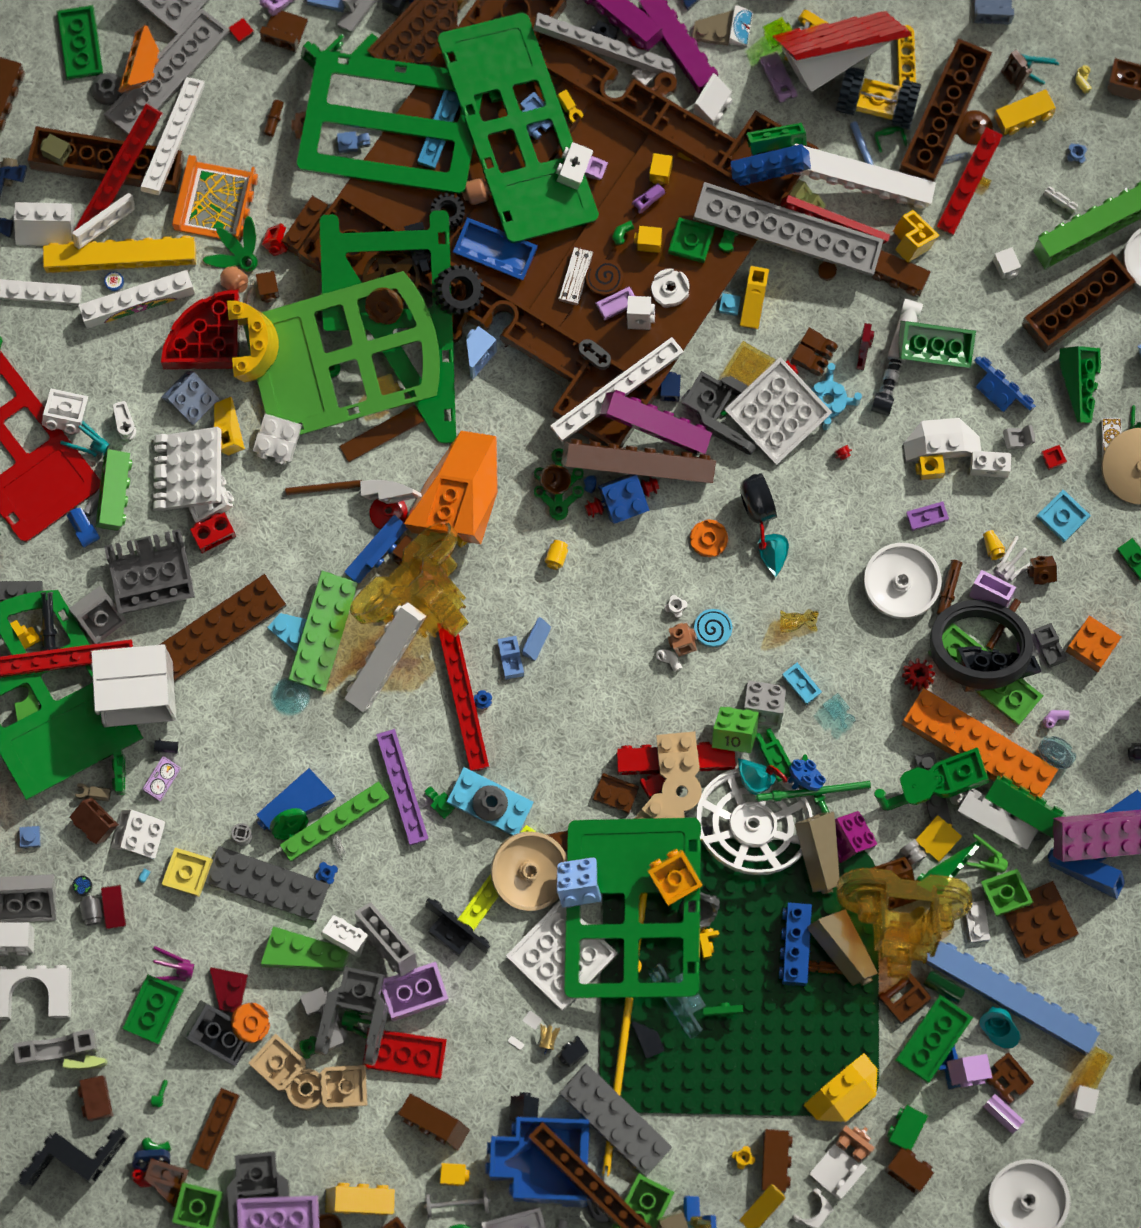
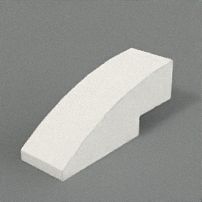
M360 481L361 496L369 500L379 499L386 504L422 497L420 492L394 481Z

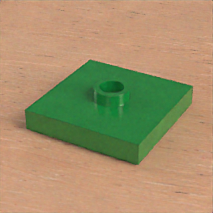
M678 218L668 254L705 263L715 227Z

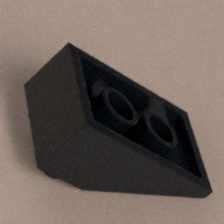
M201 1000L180 1034L235 1067L249 1043L238 1039L234 1034L230 1016Z

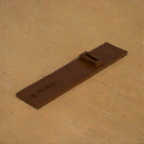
M414 405L340 445V448L348 462L424 421Z

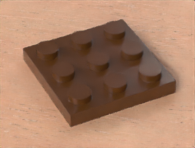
M1054 881L1029 891L1033 904L1004 914L1025 959L1079 935Z

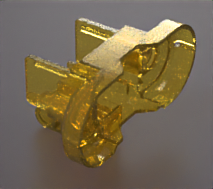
M439 522L428 527L403 549L402 563L389 576H375L351 603L350 613L358 623L371 624L383 620L387 624L394 619L393 613L399 605L403 606L406 603H410L427 616L417 631V635L425 639L428 636L425 633L427 631L435 638L437 636L435 633L443 627L452 636L456 637L469 622L459 611L461 608H466L462 602L466 597L448 577L458 566L451 557L458 538L454 528L448 522Z
M860 868L847 872L837 882V900L839 904L846 910L857 913L859 921L873 924L875 951L880 950L881 959L886 957L888 978L909 980L912 961H923L926 964L928 959L927 953L930 954V957H934L942 937V931L952 930L954 928V921L965 916L971 910L973 904L972 891L969 885L954 877L929 875L922 881L901 879L891 870ZM889 897L932 901L929 910L920 906L910 913L890 911L888 909Z

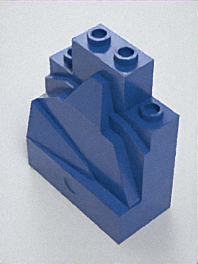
M516 1117V1123H512V1135H516V1137L491 1136V1142H487V1154H490V1162H486V1174H490V1180L514 1181L509 1186V1195L513 1196V1201L562 1204V1207L586 1208L587 1197L529 1142V1136L543 1122L588 1166L589 1120Z

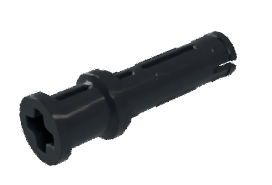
M46 592L40 593L42 605V629L40 631L42 647L40 651L58 649V647H56L55 641L57 631L54 629L53 592H48L47 597Z

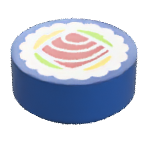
M110 272L105 276L104 282L108 290L115 292L123 287L124 279L120 273Z

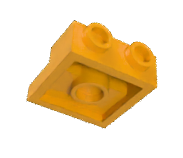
M674 849L667 854L668 858L665 860L657 859L649 864L651 868L648 869V872L668 906L703 886L683 850L678 852L677 849Z

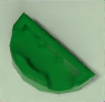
M719 1003L718 1007L703 1008V1015L728 1017L743 1013V1005L730 1006V1003Z

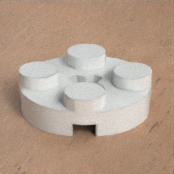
M665 269L654 277L651 286L652 295L663 307L677 306L683 303L689 296V281L684 273L674 271L673 269ZM668 284L671 286L675 285L673 291L666 290Z

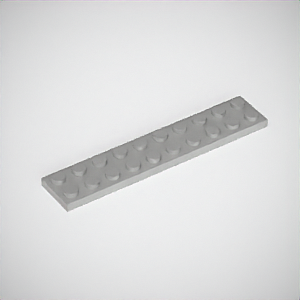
M706 182L703 183L693 217L695 220L870 276L874 275L883 244V239Z

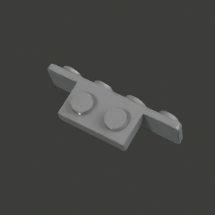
M342 0L347 11L337 23L338 26L352 33L376 0Z

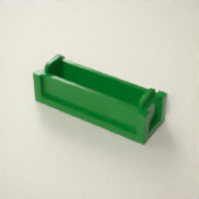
M802 123L747 133L748 147L751 148V155L791 147L794 144L807 145L806 131Z

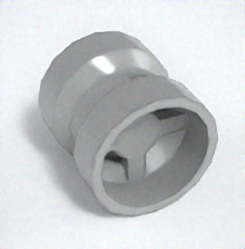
M244 823L236 824L233 827L231 835L234 842L240 846L248 845L252 840L250 827Z
M916 840L911 841L899 850L903 856L908 858L907 861L911 867L926 857L924 851H920Z

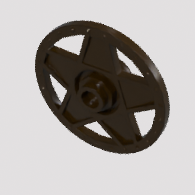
M382 251L374 255L367 262L363 272V283L404 271L407 275L413 266L416 274L414 285L418 289L420 273L418 266L415 265L413 259L406 253L401 251ZM387 255H397L405 259L394 264ZM377 260L379 271L368 274L371 265Z

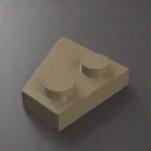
M734 11L695 21L693 38L699 42L729 46Z

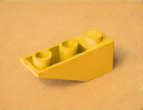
M750 266L740 322L742 327L759 329L769 269Z
M229 397L214 404V427L221 428V452L229 456L244 450L245 447L233 398Z

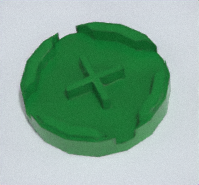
M292 808L275 816L269 828L276 839L288 840L296 833L305 829L308 826L309 820L305 811Z

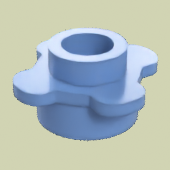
M1080 144L1069 145L1070 152L1067 159L1069 161H1078L1079 163L1085 162L1086 158L1084 156L1087 148Z

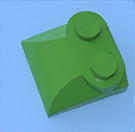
M1018 869L981 881L984 897L988 900L996 917L1033 904Z

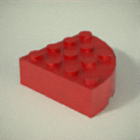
M238 290L222 291L201 299L187 308L172 325L162 349L161 364L163 370L233 369L232 358L239 357L240 326L238 325V319L229 320L227 301L240 302Z

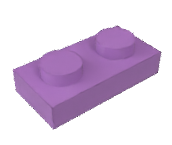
M943 501L906 512L911 531L949 520Z

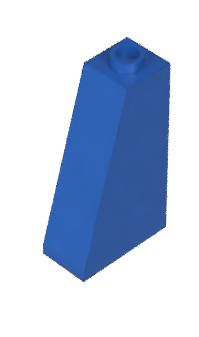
M308 768L256 814L259 819L257 823L264 831L268 829L271 832L269 828L270 823L279 813L287 809L298 808L305 811L306 815L321 809L323 806L336 801V797L314 772Z
M1053 848L1049 851L1047 858L1051 867L1116 900L1118 899L1125 884L1121 870L1095 859L1062 862L1054 857Z

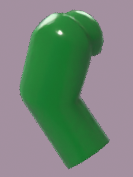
M146 1137L141 1142L143 1150H172L169 1141L158 1145L151 1138Z

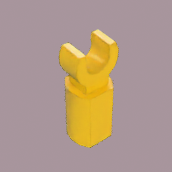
M567 90L557 95L562 108L569 114L568 119L570 123L573 124L575 122L574 114H577L580 119L583 118V113L575 108L576 104Z

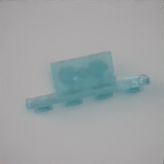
M660 963L648 972L654 983H680L683 980V973L670 980ZM699 994L695 997L664 998L690 1039L702 1031L701 1026L693 1015L706 1006Z

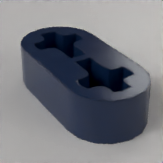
M165 1149L140 1150L134 1153L132 1166L136 1170L145 1171L149 1158L170 1164L171 1154Z

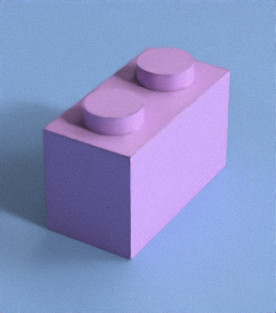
M981 570L973 584L969 597L975 600L995 602L1008 607L1016 587Z
M987 1054L947 1061L952 1085L960 1084L961 1088L985 1084V1079L992 1078Z

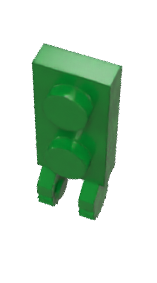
M771 728L766 730L770 743L765 744L761 734L757 733L756 741L768 765L776 767L786 778H789L791 776L789 771L791 762ZM775 775L777 782L782 781L780 777Z

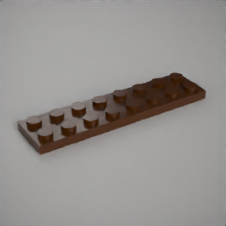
M265 574L159 644H165L173 661L174 681L287 606Z

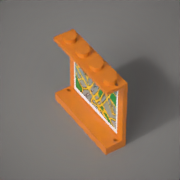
M189 155L172 222L174 230L220 239L216 229L221 227L230 232L240 242L241 237H243L245 219L247 216H250L249 202L252 203L254 199L253 185H257L258 174H256L255 167H252L251 172L198 162L196 156Z

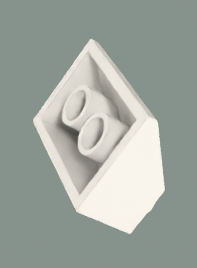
M15 202L14 227L16 245L44 246L50 243L62 245L73 242L72 232L75 211L72 204Z

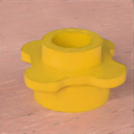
M744 1146L741 1150L732 1153V1158L736 1160L737 1168L743 1170L749 1164L753 1165L755 1163V1157L752 1156L748 1146Z

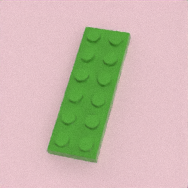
M323 570L320 571L287 680L321 692L326 691L357 588V582Z
M954 623L942 635L945 650L956 662L957 648L982 647ZM1018 679L1001 688L975 691L1017 726L1023 722L1043 698L1040 692L1023 679Z

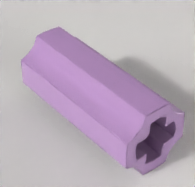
M996 1094L983 1106L1012 1134L1025 1122Z

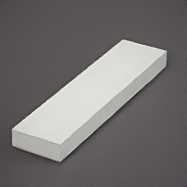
M127 193L72 232L75 247L78 249L82 248L134 211L133 196Z

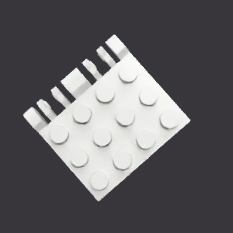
M213 427L174 434L155 435L154 444L157 445L154 446L155 452H167V456L154 458V463L159 464L154 465L153 479L158 481L154 483V488H166V493L153 494L154 500H157L153 501V510L164 511L220 503L221 428Z

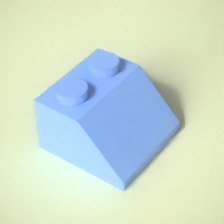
M479 326L475 330L472 329L466 337L470 378L472 379L478 375L497 352L496 339Z

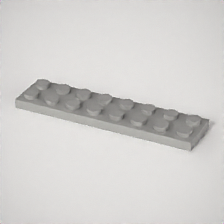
M201 8L157 56L159 60L154 67L152 81L150 83L147 82L140 88L124 92L104 114L105 118L128 135L145 104L147 103L160 110L184 84L186 78L190 77L226 38L230 30Z

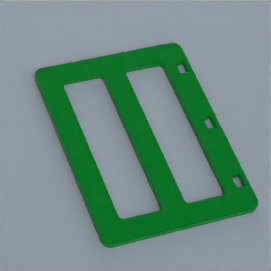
M325 50L317 54L297 157V166L300 170L461 194L465 191L474 145L462 109L459 121L455 123L327 103L331 77L334 74L455 92L447 68ZM338 58L349 59V64L338 63ZM395 66L406 68V73L395 72ZM483 94L474 96L479 113ZM467 106L468 114L473 115L472 106ZM330 123L454 142L455 146L450 171L446 173L319 154L317 151L322 125Z

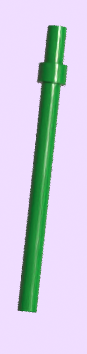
M862 781L822 786L817 791L806 788L788 791L772 790L771 793L757 794L756 799L757 802L771 800L772 802H779L782 799L869 789L871 788V782Z

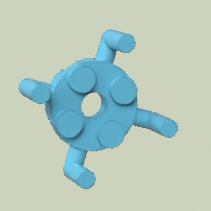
M833 363L828 364L826 381L818 382L812 388V391L832 411L823 421L822 428L824 430H829L831 418L842 413L846 405L858 406L862 398V394L859 392L855 393L854 398L847 397L843 385L833 381L835 364ZM830 395L833 397V402L827 404L823 401V397Z

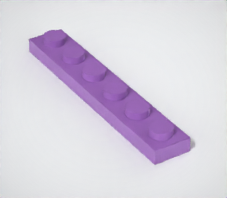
M392 729L376 734L409 844L412 846L428 841L429 838L396 731Z

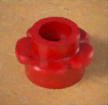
M848 445L834 451L835 458H840L841 461L851 456L849 452L852 449Z

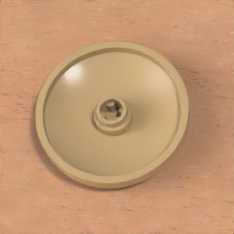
M1141 428L1129 429L1115 436L1107 445L1101 463L1102 476L1109 490L1119 499L1132 504H1141Z
M528 831L509 837L496 850L491 863V880L497 894L504 902L520 910L535 911L550 906L559 898L557 893V865L561 862H567L566 853L557 841L543 833Z

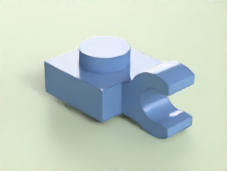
M356 131L337 133L339 153L358 151V146L370 145L369 133H363L359 136H356Z

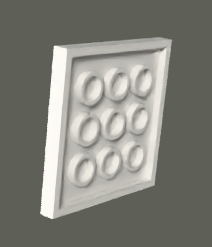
M781 357L773 362L725 408L726 412L776 465L832 413Z
M559 901L506 957L564 1011L574 999L569 998L565 994L566 907L562 908ZM581 918V924H582V925H588V924ZM604 939L581 940L579 977L581 984H590L618 955Z

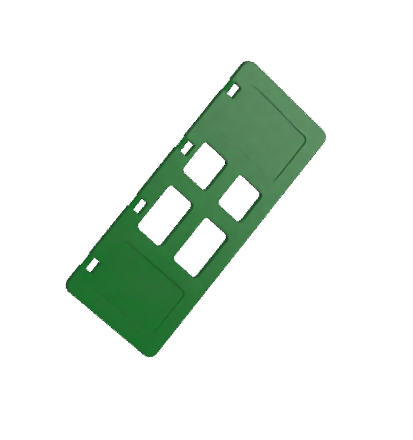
M518 13L440 33L437 42L444 57L460 108L464 114L466 125L481 163L494 205L499 214L506 239L511 243H517L595 222L599 213L585 174L578 189L557 182L559 175L556 174L559 164L564 163L565 158L540 163L526 128L527 125L549 120L552 122L562 153L573 142L528 15ZM453 53L455 62L450 63L447 54ZM536 81L545 106L522 112L512 87ZM498 91L507 116L484 122L481 120L474 96ZM467 106H472L473 115L468 114ZM511 130L514 133L525 167L501 173L488 136ZM486 159L491 160L492 168L487 169ZM509 212L512 221L506 222L503 213Z

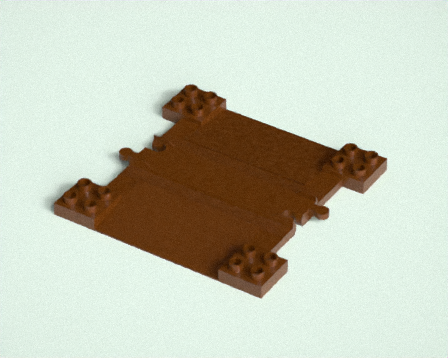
M476 0L456 29L518 13L527 14L534 28L537 13L558 20L566 8L567 0ZM534 31L556 95L567 90L576 104L575 108L583 113L582 119L577 114H574L575 122L572 124L568 119V112L566 113L561 106L573 142L593 150L591 156L608 162L601 180L586 177L599 216L592 223L525 240L537 245L538 248L524 280H520L453 253L467 217L504 232L491 195L488 201L472 205L468 200H464L462 193L455 194L454 197L458 196L460 201L464 203L465 215L462 224L459 223V227L454 226L453 230L449 228L451 267L455 265H466L465 268L471 267L473 273L477 272L479 274L477 278L482 279L483 282L480 285L484 286V290L481 291L483 298L479 300V305L475 306L473 310L459 315L452 313L453 343L461 339L463 335L462 330L467 322L487 331L497 313H510L514 319L500 335V340L505 344V347L509 345L571 382L552 409V417L559 420L671 337L684 351L758 241L757 239L739 234L734 238V243L732 244L734 250L732 252L725 253L719 249L718 244L721 242L724 229L693 219L704 182L780 206L782 198L790 195L798 181L802 180L805 175L788 174L740 186L732 179L731 161L754 156L751 155V148L748 147L747 133L781 127L780 124L755 110L740 134L734 139L667 99V96L672 95L677 88V79L669 72L660 73L655 79V86L652 88L647 87L636 79H632L626 86L625 93L618 98L609 97L605 90L618 76L616 67L580 46ZM441 50L430 66L446 68ZM453 53L447 54L450 63L455 62ZM536 81L512 87L521 111L523 109L520 107V103L533 92L543 100ZM415 86L396 114L434 119L444 90ZM489 93L483 94L479 113L482 121L486 122L507 116L502 101L491 103ZM460 105L453 121L455 123L458 122L460 118ZM553 126L547 132L540 127L537 131L542 136L538 140L533 136H529L540 163L562 158L563 153ZM508 130L488 136L501 173L525 167L513 131ZM383 131L363 160L447 173L451 168L455 143L451 141L445 142L434 170L417 164L426 138ZM808 141L807 145H804L806 147L819 150L817 146L813 145ZM473 146L467 182L477 178H482L486 181L481 163ZM653 154L672 156L669 183L661 185L665 190V194L651 204L643 213L639 214L636 206L633 207L631 204L636 198L656 185L650 181ZM486 159L487 169L492 168L491 160ZM350 178L325 215H336L338 217L339 231L341 233L405 231L404 226L423 222L424 229L428 230L430 228L431 204L434 203L435 198H439V195L445 196V193L448 192ZM444 206L441 209L449 214V218L455 214V210L451 206ZM509 212L503 213L506 222L512 221ZM678 218L715 227L705 263L668 254ZM631 221L634 229L624 234L623 239L625 241L623 244L615 245L612 240L615 228ZM319 222L298 251L299 261L321 274ZM639 226L662 228L660 253L638 251L637 244H634L635 232L639 233ZM445 232L438 233V244H445ZM574 247L593 252L589 267L592 263L603 259L612 260L617 263L622 269L624 277L619 291L630 286L635 296L651 297V304H655V323H651L650 330L628 329L627 310L604 321L596 303L607 297L591 292L587 286L586 279L578 305L559 301ZM411 250L401 251L412 258ZM382 251L350 252L346 254L348 262L362 283L363 272L367 262L374 255ZM387 255L394 264L405 259L397 255ZM377 260L371 265L368 274L379 271ZM430 262L428 263L429 274L423 275L421 266H418L420 273L418 289L432 297V270ZM412 266L407 276L415 284L416 274ZM665 269H673L686 275L690 287L689 296L683 303L666 308L654 299L651 286L656 274ZM453 279L451 281L452 297L462 301L466 297V287L460 280ZM668 284L666 290L673 291L675 285L671 286ZM583 340H592L609 353L611 363L607 369H597L580 355L579 345ZM584 346V352L590 351L593 354L591 346ZM596 356L599 359V364L602 362L606 363L605 357L601 359ZM678 358L625 397L638 398L645 405L652 404L658 395V388ZM599 415L577 432L591 441L601 442L600 446H607L608 443L619 444V448H622L634 431V428Z

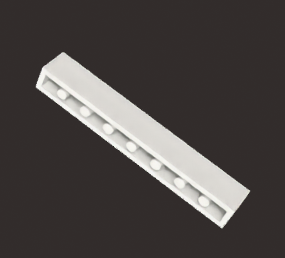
M806 146L804 147L810 153L811 169L792 173L795 175H808L813 180L823 179L831 185L841 184L844 185V188L850 190L859 189L864 194H877L882 199L892 198L900 204L910 203L919 209H924L932 204L936 182Z

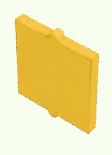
M937 815L915 840L925 849L926 853H930L940 862L960 840L962 835L952 827L951 823L948 824Z

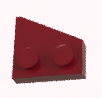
M864 323L857 362L858 370H864L868 348L872 347L875 332L871 331L872 324Z

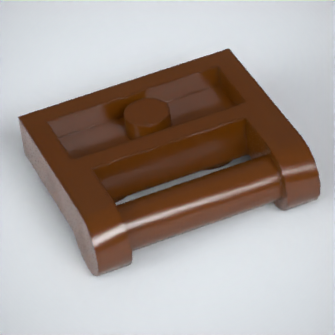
M909 971L889 990L878 995L882 1003L890 1010L900 1024L931 1000L930 995ZM910 983L913 986L896 1002H891L890 998Z

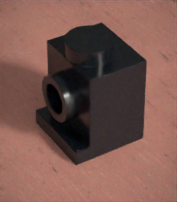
M578 1035L574 1037L575 1042L569 1041L562 1047L563 1051L557 1056L564 1066L567 1064L571 1067L589 1054V1050Z

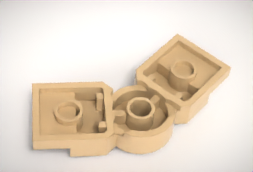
M695 731L656 735L659 772L666 780L662 787V793L654 794L634 819L684 818V811L691 810L697 805L701 798L702 789L698 779L695 777L700 770ZM678 787L686 788L687 795L685 797H679L676 794Z
M276 1033L248 1063L278 1092L286 1091L288 1099L298 1109L312 1110L321 1104L327 1109L367 1106L366 1065L325 1067L319 1074L315 1070L306 1069V1061ZM309 1084L312 1086V1091L309 1094H303L301 1092L302 1086Z

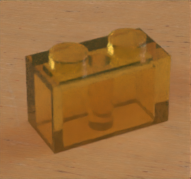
M1095 1046L1074 1084L1096 1089L1113 1055Z

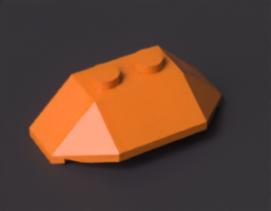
M146 25L135 32L118 90L121 93L140 88L147 82L150 83L154 77L153 70L159 60L157 58L159 49Z

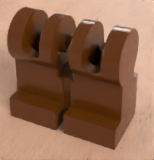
M809 327L790 363L821 377L824 373V369L821 367L827 368L829 364L827 360L832 359L833 354L831 352H836L838 345Z

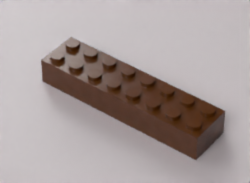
M958 38L899 169L900 173L932 182L936 181L990 62L991 51Z
M35 126L28 163L30 168L34 170L102 181L124 141ZM49 134L70 144L72 152L63 166L42 155L40 146L42 141L48 138ZM145 145L123 185L141 188L157 146ZM178 150L161 191L177 194L185 160L183 151Z

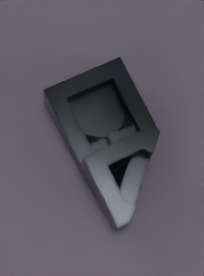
M631 1021L646 1059L665 1051L657 1031L636 1021Z

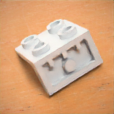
M121 810L118 821L119 825L116 828L111 848L115 850H128L154 859L165 821L134 810Z
M333 915L323 929L321 936L359 958L368 934L364 933L360 928L350 925L344 919Z
M834 1144L810 1172V1176L840 1201L866 1171L867 1167L863 1163L858 1164L845 1151Z

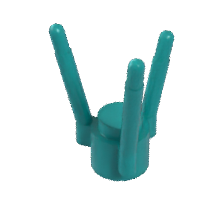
M1021 54L1025 57L1029 69L1032 62L1059 65V62L1053 58ZM1030 74L1029 77L1043 85L1045 84L1043 80Z
M84 421L82 423L83 426L79 425L78 428L93 440L90 444L92 450L60 441L62 445L91 454L95 458L98 454L103 456L110 446L105 439L99 436Z

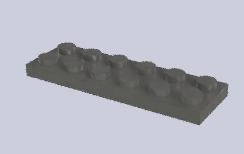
M218 846L205 881L207 885L314 922L318 919L330 884L220 846Z
M587 1063L581 1067L558 1093L585 1120H589V1124L644 1177L654 1169L672 1148Z

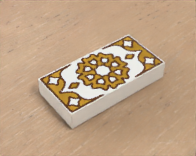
M1102 418L1101 420L1102 457L1110 441L1122 433L1121 418Z

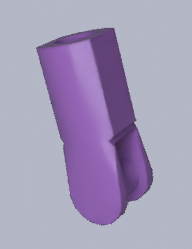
M657 183L646 193L636 198L631 205L633 207L636 206L638 213L641 214L665 194V190Z

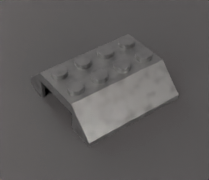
M180 529L172 531L174 542L171 540L170 532H165V540L168 546H160V539L157 534L153 535L154 547L151 536L134 539L136 551H134L132 540H128L127 548L130 552L128 555H123L120 543H115L117 555H115L113 544L104 546L119 615L195 598Z

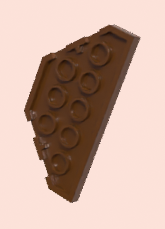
M414 0L368 48L367 52L373 58L413 64L432 63L440 52L437 42L439 34L454 30L458 26L457 0Z

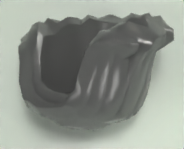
M702 892L700 896V931L705 930L715 920L720 903L716 896L711 897ZM684 897L682 898V901H681V903H680V905H679V912H680V914H681L683 920H684ZM689 901V912H695V901Z

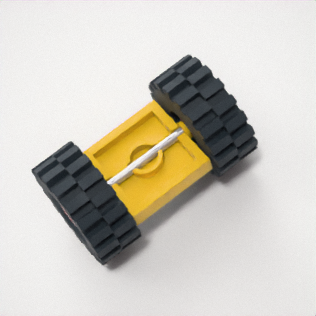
M850 67L845 71L836 112L854 116L856 109L858 112L892 120L893 118V126L910 130L921 88L920 83L903 79L900 91V86L864 78L865 70Z

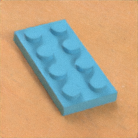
M463 767L446 803L513 836L520 832L534 802ZM493 785L499 787L507 796V810L498 820H482L473 810V796L483 786ZM489 796L486 799V804L489 807H495L497 799Z

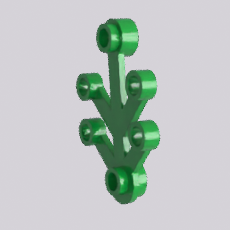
M557 448L553 450L551 459L555 465L563 467L561 464L562 457L557 458L555 456L557 453L563 454V449ZM538 467L534 471V477L537 480H540V476H537L536 473L543 471L544 468ZM582 468L573 469L569 488L577 480L583 478L584 471ZM580 471L582 474L581 476H576L574 473ZM536 486L534 489L535 497L540 498L550 507V516L555 520L565 519L568 515V507L584 495V489L581 486H575L572 494L564 501L563 494L565 492L555 494L554 501L546 494L542 486ZM538 489L543 490V494L539 495L536 493V491ZM579 489L582 493L577 495L575 490ZM556 508H561L563 511L557 513L555 510Z

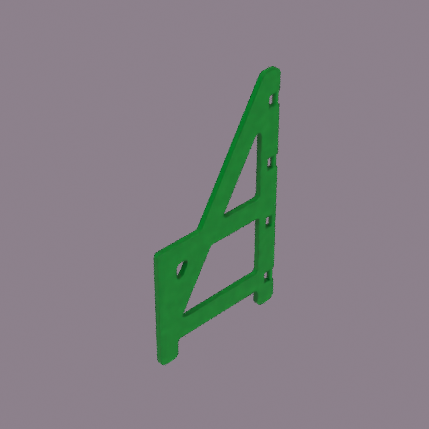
M443 210L431 212L430 228L428 230L341 233L339 231V219L336 215L321 216L322 294L362 283L346 258V254L350 252L430 250L432 286L435 285L434 280L438 277V274L451 267L449 214ZM445 232V244H438V233ZM450 283L449 291H450V294L452 295L451 283ZM432 295L433 305L428 310L436 330L439 345L440 377L438 392L435 397L414 403L436 439L440 443H452L457 437L452 314H448L446 310L442 311L440 309V304L436 305L435 301L437 299L436 297L433 298ZM366 298L358 301L364 329L369 330L374 339L394 334L395 329L416 327V321L410 309H403L400 318L395 323L384 325V323L374 322L368 316L365 309ZM342 305L323 310V328L325 331L349 330ZM402 346L383 351V354L405 389L421 385L422 378ZM449 350V362H443L442 351ZM415 391L408 392L411 398L416 397ZM451 409V421H445L444 410Z

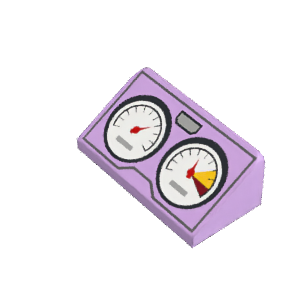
M163 756L143 787V791L161 802L181 768Z

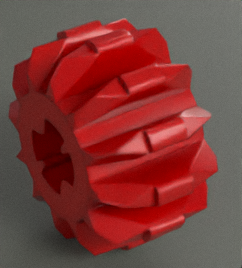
M916 658L915 663L910 660L908 662L909 666H904L903 670L905 673L902 674V678L906 679L905 685L911 683L910 690L917 686V690L920 692L922 686L927 690L929 688L928 683L933 684L934 680L931 677L935 676V672L930 671L933 668L932 665L926 666L927 660L920 663V659ZM918 671L922 673L919 678L915 677Z

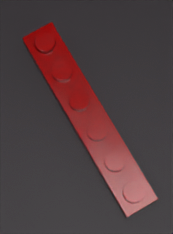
M985 128L937 225L938 229L954 235L1003 137L1002 134L990 128Z
M787 195L781 200L780 206L883 239V244L889 240L890 234L793 196Z

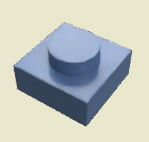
M39 826L19 827L21 848L41 847Z

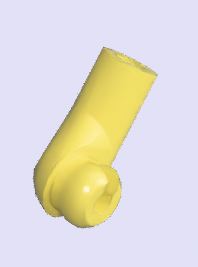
M1086 65L1077 70L1075 82L1084 94L1092 90L1087 82L1090 68Z

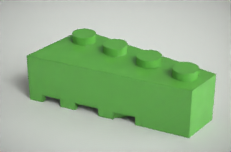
M273 926L261 966L264 968L344 971L350 952L337 945Z

